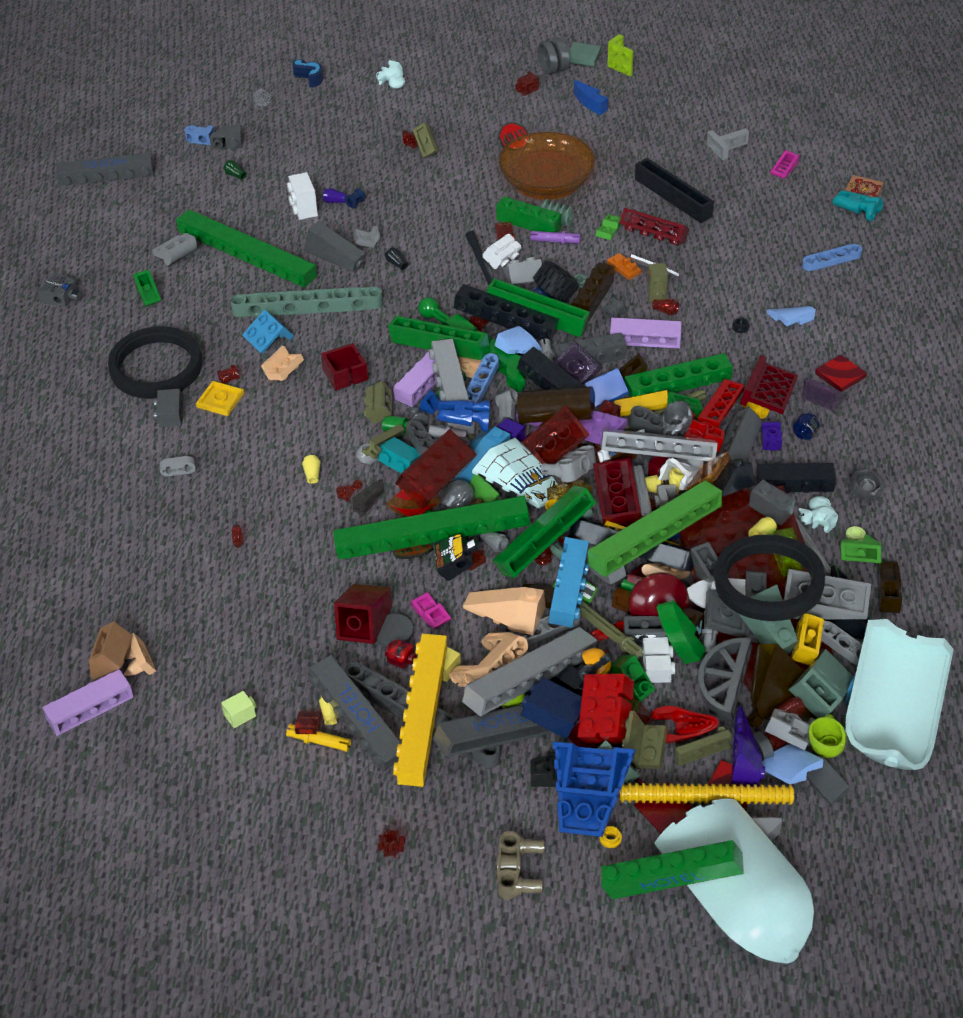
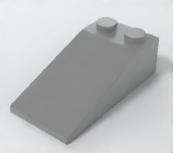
M789 569L783 601L797 597L810 586L812 579L809 572ZM825 576V586L821 599L807 613L823 619H867L871 584Z

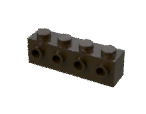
M599 262L592 269L590 277L586 278L583 288L579 289L578 296L572 301V306L590 312L588 322L614 282L615 266Z

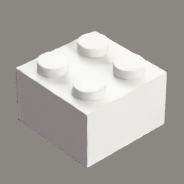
M308 173L288 176L289 183H287V189L291 196H288L290 206L292 205L294 215L297 214L299 220L318 216L315 190Z

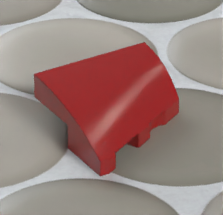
M693 414L692 424L689 426L688 431H685L684 437L715 440L718 443L717 452H719L724 440L725 431L713 426L708 421L699 422L695 420V414Z

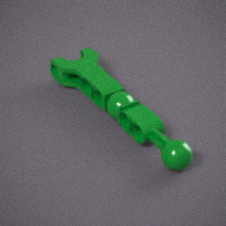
M426 297L419 302L418 311L424 318H435L442 325L478 331L472 323L459 314H454L451 317L440 310L439 303L434 298ZM488 337L490 352L488 354L493 353L498 356L500 364L498 371L506 376L507 386L517 392L524 390L525 375L517 369L521 356L507 354L494 346L496 340Z

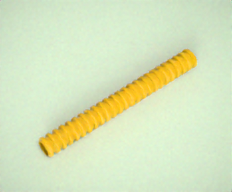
M623 783L620 790L621 803H624V801H628V803H631V801H635V803H638V801H642V803H645V801H649V803H652V801H656V803H659V801H663V803H666V801H670V803H673V801L677 803L683 801L687 804V801H690L691 804H694V801H697L698 804H701L703 801L705 804H708V802L712 803L713 800L735 799L740 804H743V802L747 804L751 802L754 804L758 802L764 804L767 802L768 805H771L774 802L775 805H778L781 802L782 805H785V803L792 805L794 802V788L792 785H788V787H785V785H781V787H778V785H774V787L767 785V787H764V784H761L760 787H757V784H754L753 787H750V784L743 786V784L736 786V784H732V786H729V784H725V786H722V784H718V786H715V784H711V786H708V784H704V786H701V784H697V786H694V784L680 786V783H677L676 786H673V783H670L669 786H666V783H663V785H659V783H656V785H652V783H649V785H645V783H642V785H638V783H635V785H631V783L624 785Z

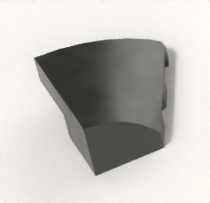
M555 751L548 753L546 756L531 759V787H556Z

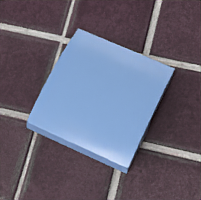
M789 744L776 750L773 757L763 760L761 766H765V772L791 785L805 781L807 772L823 768L824 759Z

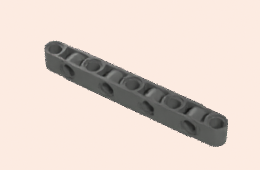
M352 662L346 665L345 673L366 699L403 720L404 709H408L409 706L406 704L407 692H410L409 690L360 663ZM437 707L432 737H434L438 723L457 720V718ZM500 746L463 753L462 755L486 768H494L500 763Z

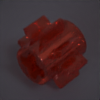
M386 829L383 835H379L378 851L384 850V857L393 856L396 858L399 852H404L405 836L399 837L398 829L396 831Z

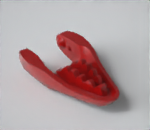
M675 706L659 707L653 710L651 714L655 720H672L675 723L676 734H667L666 744L683 742L711 732L718 727V719L716 717Z

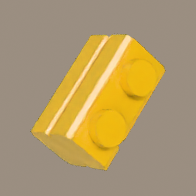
M808 613L801 617V620L797 623L795 633L798 642L793 648L791 659L807 665H811L814 662V659L819 655L824 624L823 618Z

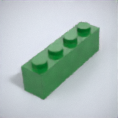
M505 196L496 205V220L531 231L559 232L561 230V213Z

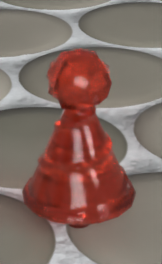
M355 480L353 485L338 486L336 488L337 497L349 502L355 489L359 490L362 488V482Z

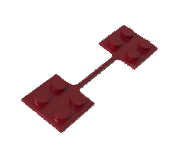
M579 724L574 727L568 737L578 747L597 749L601 745L587 744L578 738ZM639 777L635 780L639 785L644 783ZM638 801V803L634 804V807L660 834L671 823L677 824L687 817L686 812L693 809L688 802L686 804L683 801H680V803L673 801V803H670V801H666V803H663V801H659V803H656V801H652V803H649V801H645V803Z

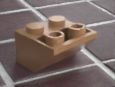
M115 622L100 628L89 659L92 679H97L118 670L124 664V657L130 647L132 634Z

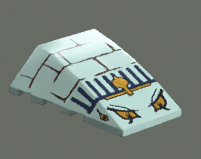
M516 438L489 449L472 470V473L477 476L479 474L484 475L486 481L490 483L495 481L502 485L503 490L517 493V497L525 496L526 502L537 508L545 506V503L551 499H559L564 495V492L551 475H542L541 472L546 470H541V462Z

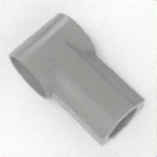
M514 389L500 393L495 397L499 408V423H502L506 418L512 421L515 420V405H517L518 394Z

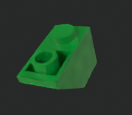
M622 655L611 664L610 672L612 674H625L634 681L633 697L639 702L656 690L635 655Z

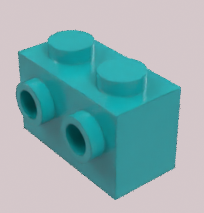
M393 437L380 445L382 450L379 453L378 461L398 471L400 474L408 477L421 466L423 456L415 448Z

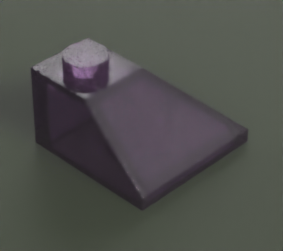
M575 341L554 361V363L582 385L603 369L600 363Z

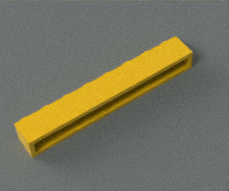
M422 634L421 641L416 643V654H418V657L413 660V671L415 673L410 676V687L412 690L407 692L406 704L409 706L408 709H404L403 722H405V726H401L400 729L402 744L397 746V757H399V760L394 763L393 775L397 776L398 785L424 787L447 654V636Z

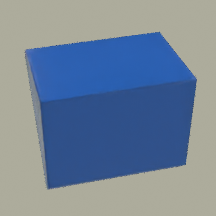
M429 390L420 401L419 410L429 414H434L440 402L432 390Z

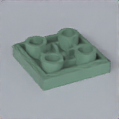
M573 42L569 50L570 63L594 66L601 52V46Z

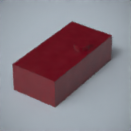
M631 458L594 463L593 468L603 524L609 521L628 527L637 520H640L642 518Z

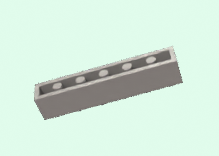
M453 339L432 341L431 349H429V358L434 362L432 363L433 373L437 374L435 380L436 386L440 387V401L469 400ZM472 421L471 427L446 422V425L450 426L451 429L465 430L466 435L474 434V421Z
M602 428L600 448L604 451L715 462L718 443L711 439Z

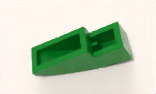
M675 601L658 604L656 608L664 631L683 663L688 664L701 661L706 648L694 635L697 630L694 624Z

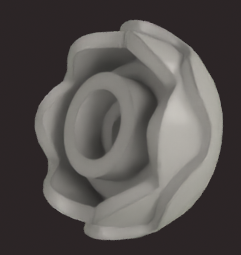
M364 444L357 450L356 457L360 462L371 464L378 459V456L376 459H373L362 452L363 449L371 444Z

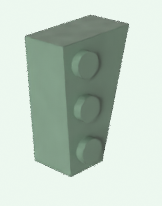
M777 585L750 597L769 602L783 601ZM739 614L761 644L777 643L789 654L798 642L790 619L783 621H761Z

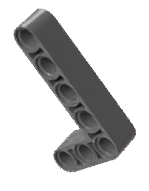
M634 406L631 409L628 421L631 429L635 431L643 429L645 433L663 434L664 430L661 427L662 415L642 406ZM725 417L718 427L725 431V434L729 424L728 417ZM678 433L677 436H682V437H684V433H683V434Z

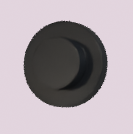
M737 318L732 324V329L737 333H745L750 327L748 320L745 318Z

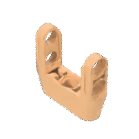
M510 632L488 633L482 639V644L491 652L478 665L455 667L450 672L449 677L453 683H458V686L466 687L468 683L474 682L485 674H489L497 670V668L511 663L514 659L522 657L528 649L527 640Z

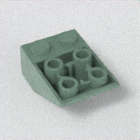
M825 649L789 690L817 718L825 717L844 698L854 676Z

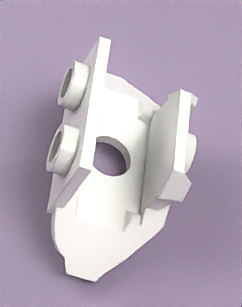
M669 458L661 467L658 479L669 480V472L674 467L684 474L679 489H692L698 485V480L703 476V461Z

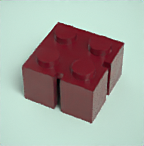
M354 343L321 353L322 369L335 391L349 387L350 383L355 385L368 380L367 364Z

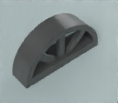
M734 638L716 645L703 658L699 668L698 681L706 706L715 715L726 721L733 722L752 652L750 638ZM738 653L736 663L731 658V654ZM723 658L733 672L713 669L712 667ZM708 675L730 679L709 692L706 689ZM728 690L724 705L713 699Z

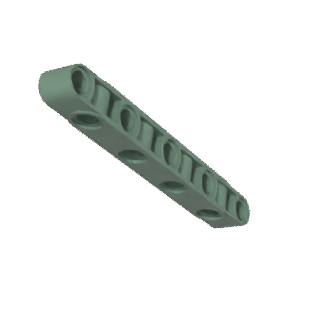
M352 287L240 294L232 296L230 302L234 316L256 317L264 309L271 315L378 309L383 305L382 290L378 287Z

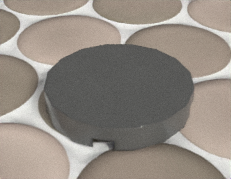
M388 614L376 642L383 647L388 646L390 642L397 639L409 643L414 633L412 621L402 614Z

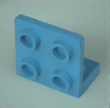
M265 309L243 333V337L260 353H264L278 336L280 338L286 337L288 340L294 337L283 324Z

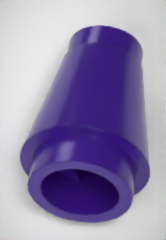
M332 188L324 189L323 201L326 203H345L346 193Z

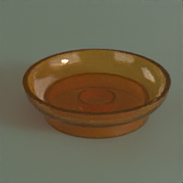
M536 132L520 136L509 142L499 155V167L504 178L519 193L536 200H556L571 195L590 177L595 165L594 153L585 142L574 136L558 132Z

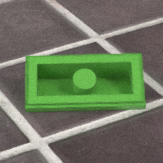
M473 475L470 485H472L475 491L474 499L480 498L484 503L500 500L499 493L480 475Z

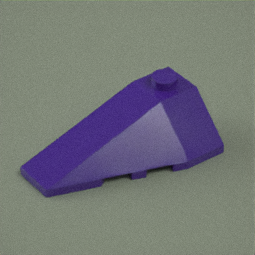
M738 706L734 725L731 784H743V786L750 784V787L757 784L758 787L760 779H764L765 766H761L762 756L744 710Z

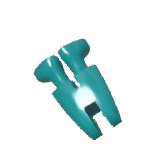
M841 190L834 197L832 203L837 207L859 215L862 211H865L866 220L872 222L876 213L879 214L882 210L883 198L869 197V195Z

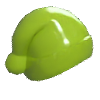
M826 714L825 717H820L810 724L808 738L810 746L817 755L824 758H833L844 751L846 732L843 726L831 714Z

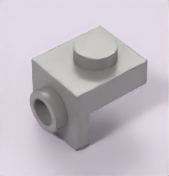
M377 226L373 227L371 233L355 229L353 233L355 243L360 246L374 248L376 242L378 243L380 240Z
M657 485L654 506L660 508L668 503V501L675 499L676 485Z

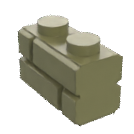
M664 263L649 264L647 293L651 303L666 301L668 273Z
M383 381L376 383L375 386L367 387L366 396L364 397L366 408L363 412L365 417L370 419L372 423H379L385 416L392 415V390Z

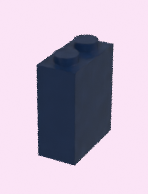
M542 677L538 684L533 683L529 691L530 696L526 694L521 704L524 707L521 716L568 739L580 718L582 697Z

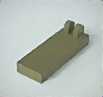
M399 424L370 439L369 443L371 445L363 449L362 452L366 456L376 459L382 450L380 445L393 437L398 439L405 429Z
M719 727L717 734L675 748L674 760L677 766H681L731 748L729 739H732V735L725 727Z

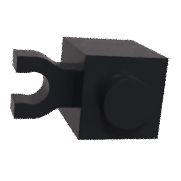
M583 661L578 669L568 664L556 676V684L582 697L584 681L580 678L579 671L586 665Z

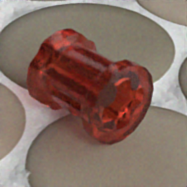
M234 364L228 369L217 371L218 378L223 384L234 379H240Z

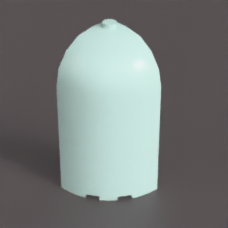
M888 619L868 620L846 714L847 736L855 748L876 762L898 769H922L930 760L934 748L954 649L945 638H928L918 635L916 639L907 636V631L898 628Z
M735 799L713 800L712 805L706 807L699 805L686 812L687 817L679 823H671L654 842L662 854L733 840L743 854L744 874L687 886L718 926L745 950L773 962L791 963L795 961L812 930L814 908L811 892L800 874Z

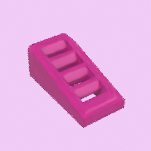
M785 150L770 171V174L785 179L799 163V155Z

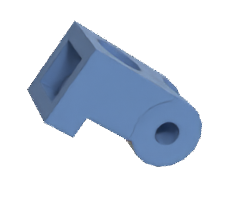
M190 125L184 129L187 142L211 145L210 135L215 132L214 126L208 125L206 128Z

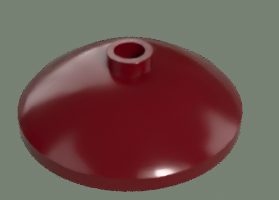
M662 572L652 573L643 577L633 587L629 597V611L631 616H659L656 608L657 605L670 601H675L680 609L683 610L685 607L689 608V594L685 585L674 575Z

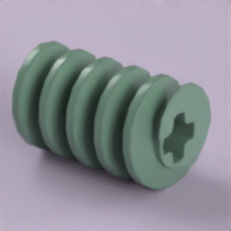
M546 199L540 205L541 208L561 213V225L566 224L569 227L572 224L574 218L572 206H569L567 209V205L563 204L561 208L560 202L555 206V201H551L549 204V199Z

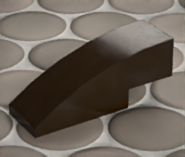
M882 561L877 563L879 612L900 613L902 595L898 562Z

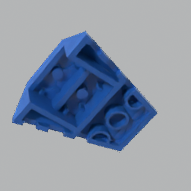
M553 742L556 758L554 760V767L557 771L556 791H558L559 802H557L559 832L603 837L636 750L616 747L613 750L578 747L573 743Z

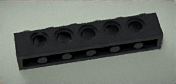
M463 284L455 295L454 309L508 329L520 326L538 340L543 339L545 342V339H549L551 341L557 331L558 318Z

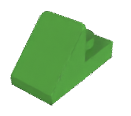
M865 534L863 540L842 539L841 560L881 563V543Z

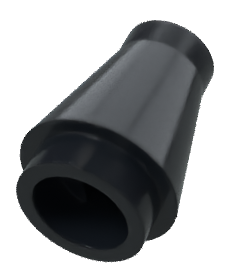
M391 247L387 250L385 257L388 262L401 270L408 267V262L398 248Z

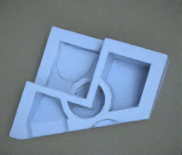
M811 306L768 309L767 313L775 321L780 320L786 326L796 322L802 325L814 320L816 309Z
M520 326L498 333L494 345L507 354H525L533 346L540 352L542 351L538 342Z

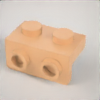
M281 346L261 367L269 380L283 381L289 377L293 370L299 367L304 358L301 354H289L286 347Z

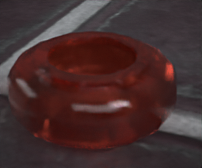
M235 524L231 529L233 545L235 548H240L243 544L240 525Z

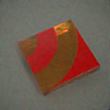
M411 482L386 502V507L403 518L432 511L440 504V499L435 497L428 504L434 495Z

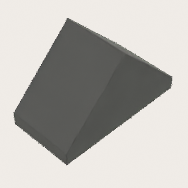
M709 542L691 548L690 552L696 576L706 582H713L718 559Z

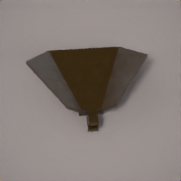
M777 643L758 644L750 697L752 701L751 706L755 710L747 719L750 727L755 726L759 728L763 719H770L774 709L798 714L802 721H809L810 718L818 719L789 690L804 671Z

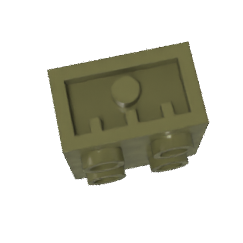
M630 711L629 718L625 722L626 736L622 740V748L636 750L632 759L636 768L662 769L668 732L665 725H644L637 713Z

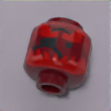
M399 639L390 642L385 650L387 662L401 669H406L409 665H413L414 658H417L414 646Z

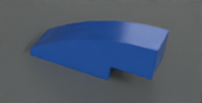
M577 80L574 81V95L586 108L599 115L608 110V98L600 95L599 89Z

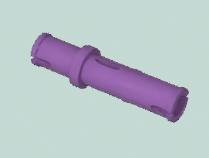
M531 231L532 235L530 236L531 241L560 242L561 244H580L581 239L580 233H566V231H562V233Z

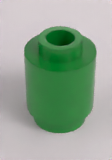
M392 415L385 416L382 422V430L388 431L400 424L405 429L401 435L405 436L408 419Z

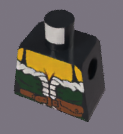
M459 534L434 543L437 572L444 579L450 581L473 565L472 553L480 550L479 542L476 539L468 542Z

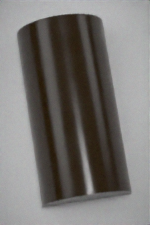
M593 387L519 391L517 397L519 424L591 420L595 402Z

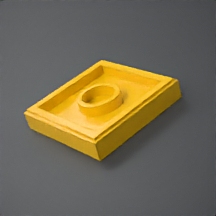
M212 381L195 404L197 408L229 416L245 392L244 389Z

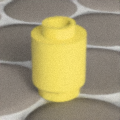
M770 517L761 518L749 530V536L773 535L776 532L777 524Z

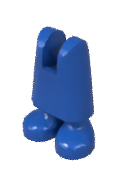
M473 400L441 401L438 403L439 412L437 413V420L470 427L472 421L479 423L480 429L483 432H488L490 401L485 400L480 403H473Z

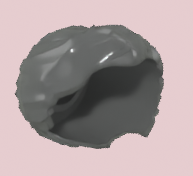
M459 479L450 482L440 493L439 497L443 506L447 509L470 506L474 501L475 491L472 485L465 480Z

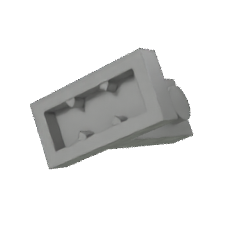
M745 128L719 137L712 130L707 132L706 144L722 160L728 159L729 149L748 144L749 131Z

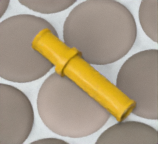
M290 723L288 725L290 730L287 729L286 731L287 737L304 740V743L307 744L312 742L348 752L350 749L348 746H351V739L316 731L313 727L309 726L305 728Z

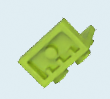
M618 34L608 41L607 66L632 76L634 51L624 47V36Z

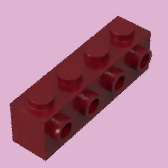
M624 208L619 222L627 231L633 232L638 230L641 235L648 237L651 234L654 235V239L660 241L668 239L670 240L669 243L677 246L679 243L685 244L689 228L685 225L628 208Z

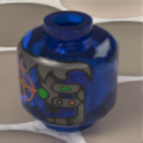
M810 413L801 414L793 424L794 434L804 440H811L820 429L818 418Z

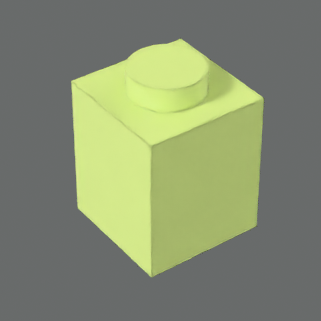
M244 691L221 702L223 714L233 728L256 717V703Z

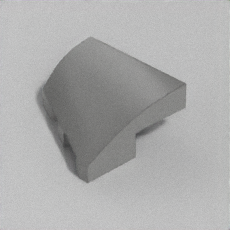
M774 709L765 732L805 750L809 743V726L816 719L810 718L806 722L802 721L798 714Z

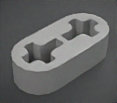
M190 456L167 458L160 462V473L163 476L190 474L196 468L195 460Z

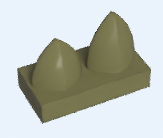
M423 123L413 129L423 158L436 154L439 148L435 144L428 123Z

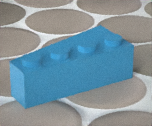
M565 537L548 623L573 627L574 620H578L580 608H577V604L581 605L583 593H580V589L584 590L586 578H583V575H587L589 568L588 563H586L589 541Z

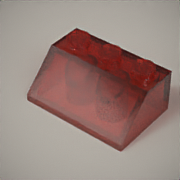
M562 406L520 442L541 464H555L587 438L589 433L567 406Z

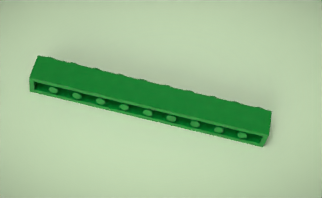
M188 209L176 219L177 229L181 234L187 233L195 236L196 240L228 253L230 256L237 257L257 268L264 269L271 274L273 273L282 279L291 281L295 285L305 288L317 277L315 264Z
M525 496L337 529L333 530L338 559H349L436 543L459 534L463 537L530 526Z

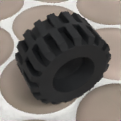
M544 261L533 276L535 283L553 298L565 303L569 301L579 287L577 280L572 275L551 261Z

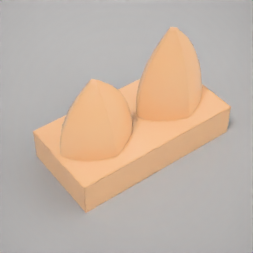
M132 633L130 647L126 651L124 659H135L125 670L124 676H133L143 671L148 675L156 672V669L145 643L135 633Z

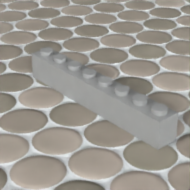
M580 627L568 631L565 635L555 638L545 645H541L538 649L528 652L518 659H514L511 663L499 667L489 674H485L474 682L468 683L464 689L465 693L462 702L481 717L529 691L533 683L538 684L542 677L549 680L557 676L568 664L574 667L581 663L583 651L595 648L598 640Z

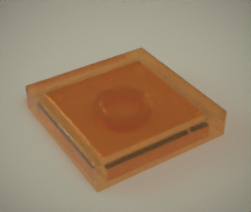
M724 452L702 465L686 489L690 490L705 480L709 483L715 481L731 456Z

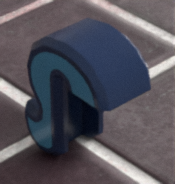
M303 59L295 60L292 63L293 75L299 78H308L309 87H316L322 83L323 67L317 62L305 63Z

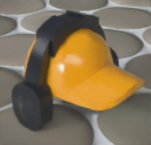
M591 648L583 651L582 662L584 661L586 665L579 671L580 678L584 681L585 675L607 674L611 668V660L613 658L609 649L603 651L598 648Z

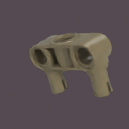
M506 831L500 836L497 857V884L500 897L509 900L522 893L542 894L543 879H523L520 876L521 855L523 853L544 854V840L524 839V837L519 836L514 831Z

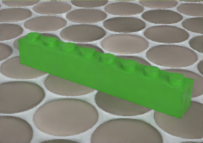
M706 480L589 549L588 566L603 577L608 576L721 507L722 491Z

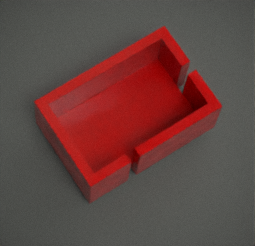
M589 674L584 676L578 738L587 744H602L605 740L610 744H622V740L626 736L625 722L629 718V712L632 709V704L628 701L633 699V680L625 674Z

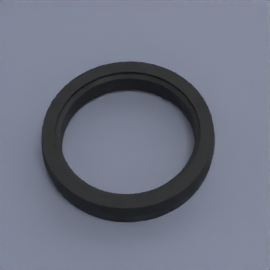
M165 326L144 328L128 334L114 345L108 357L109 373L115 386L122 392L133 397L154 399L157 398L158 390L179 389L182 391L190 386L201 372L202 354L194 337L183 330ZM151 343H172L184 348L191 356L189 364L181 373L160 382L144 383L134 381L126 377L120 370L122 361L130 352Z
M754 535L733 542L721 552L715 566L714 581L718 596L733 611L756 620L783 621L799 617L817 605L825 586V570L819 556L810 547L795 539L779 535ZM777 554L794 559L803 565L809 572L812 582L797 597L784 601L769 602L752 599L743 595L732 586L727 574L736 562L747 556Z

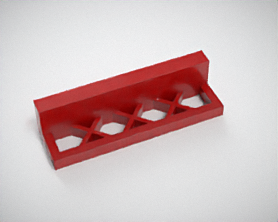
M724 379L699 415L698 421H708L713 426L719 427L744 391L745 385Z

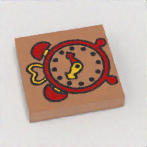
M853 175L845 191L869 195V197H878L884 182Z

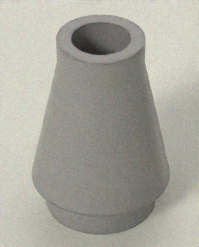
M496 532L480 534V539L494 552H502L509 544L504 534Z

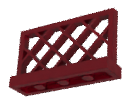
M760 355L744 390L740 404L747 406L748 402L783 414L799 375L765 363L767 357Z

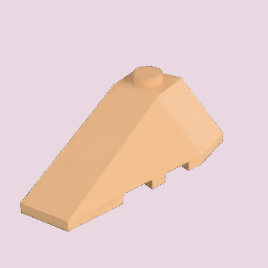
M528 587L470 592L463 604V609L481 617L487 616L498 625L502 623L508 626V629L513 632L534 635L546 608L544 590Z

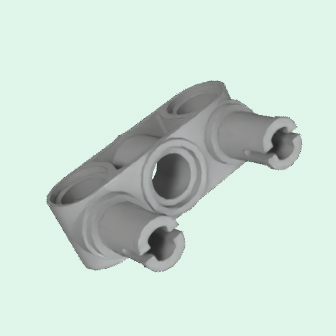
M582 446L575 451L562 450L560 457L564 458H561L556 464L543 463L541 470L546 471L541 473L542 475H555L561 478L562 482L577 480L593 469V464L597 463L594 446Z

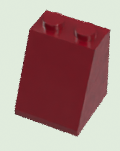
M353 584L334 602L337 640L375 644L392 607L391 588Z

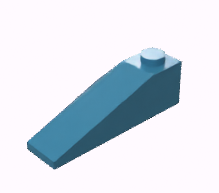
M496 426L488 429V432H480L471 441L469 452L464 454L454 477L470 461L472 462L454 480L462 479L470 484L474 475L472 473L474 467L489 449L509 441L510 433Z

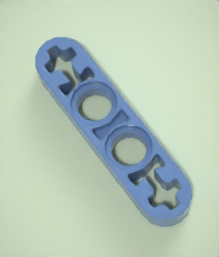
M850 244L805 256L802 261V268L807 271H813L858 259L861 257L862 247L858 244Z
M490 353L483 357L466 389L468 399L471 400L472 398L473 403H480L499 368L500 364L496 354ZM481 374H488V377L485 379L479 378ZM476 387L481 388L477 393L472 392Z

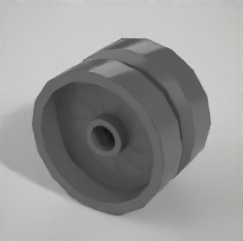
M559 37L551 41L539 43L538 59L541 68L546 74L555 73L557 70L564 71L569 68V52L562 38Z

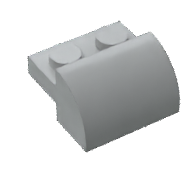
M184 233L181 236H175L152 251L154 256L163 259L165 265L168 266L196 250L197 242L195 236Z

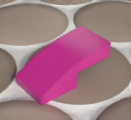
M428 592L411 601L412 608L433 629L451 620L450 615L440 603L437 604Z

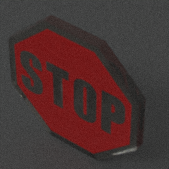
M510 122L501 126L498 139L502 148L515 153L526 149L530 136L524 126Z
M430 543L401 548L393 551V555L396 559H408L411 564L412 558L418 557L419 561H422V556L432 552L434 547Z

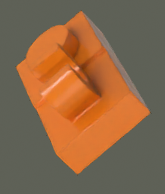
M620 253L607 259V264L615 266L614 270L628 280L642 272V269L637 267L636 262L632 263L630 258L627 259Z

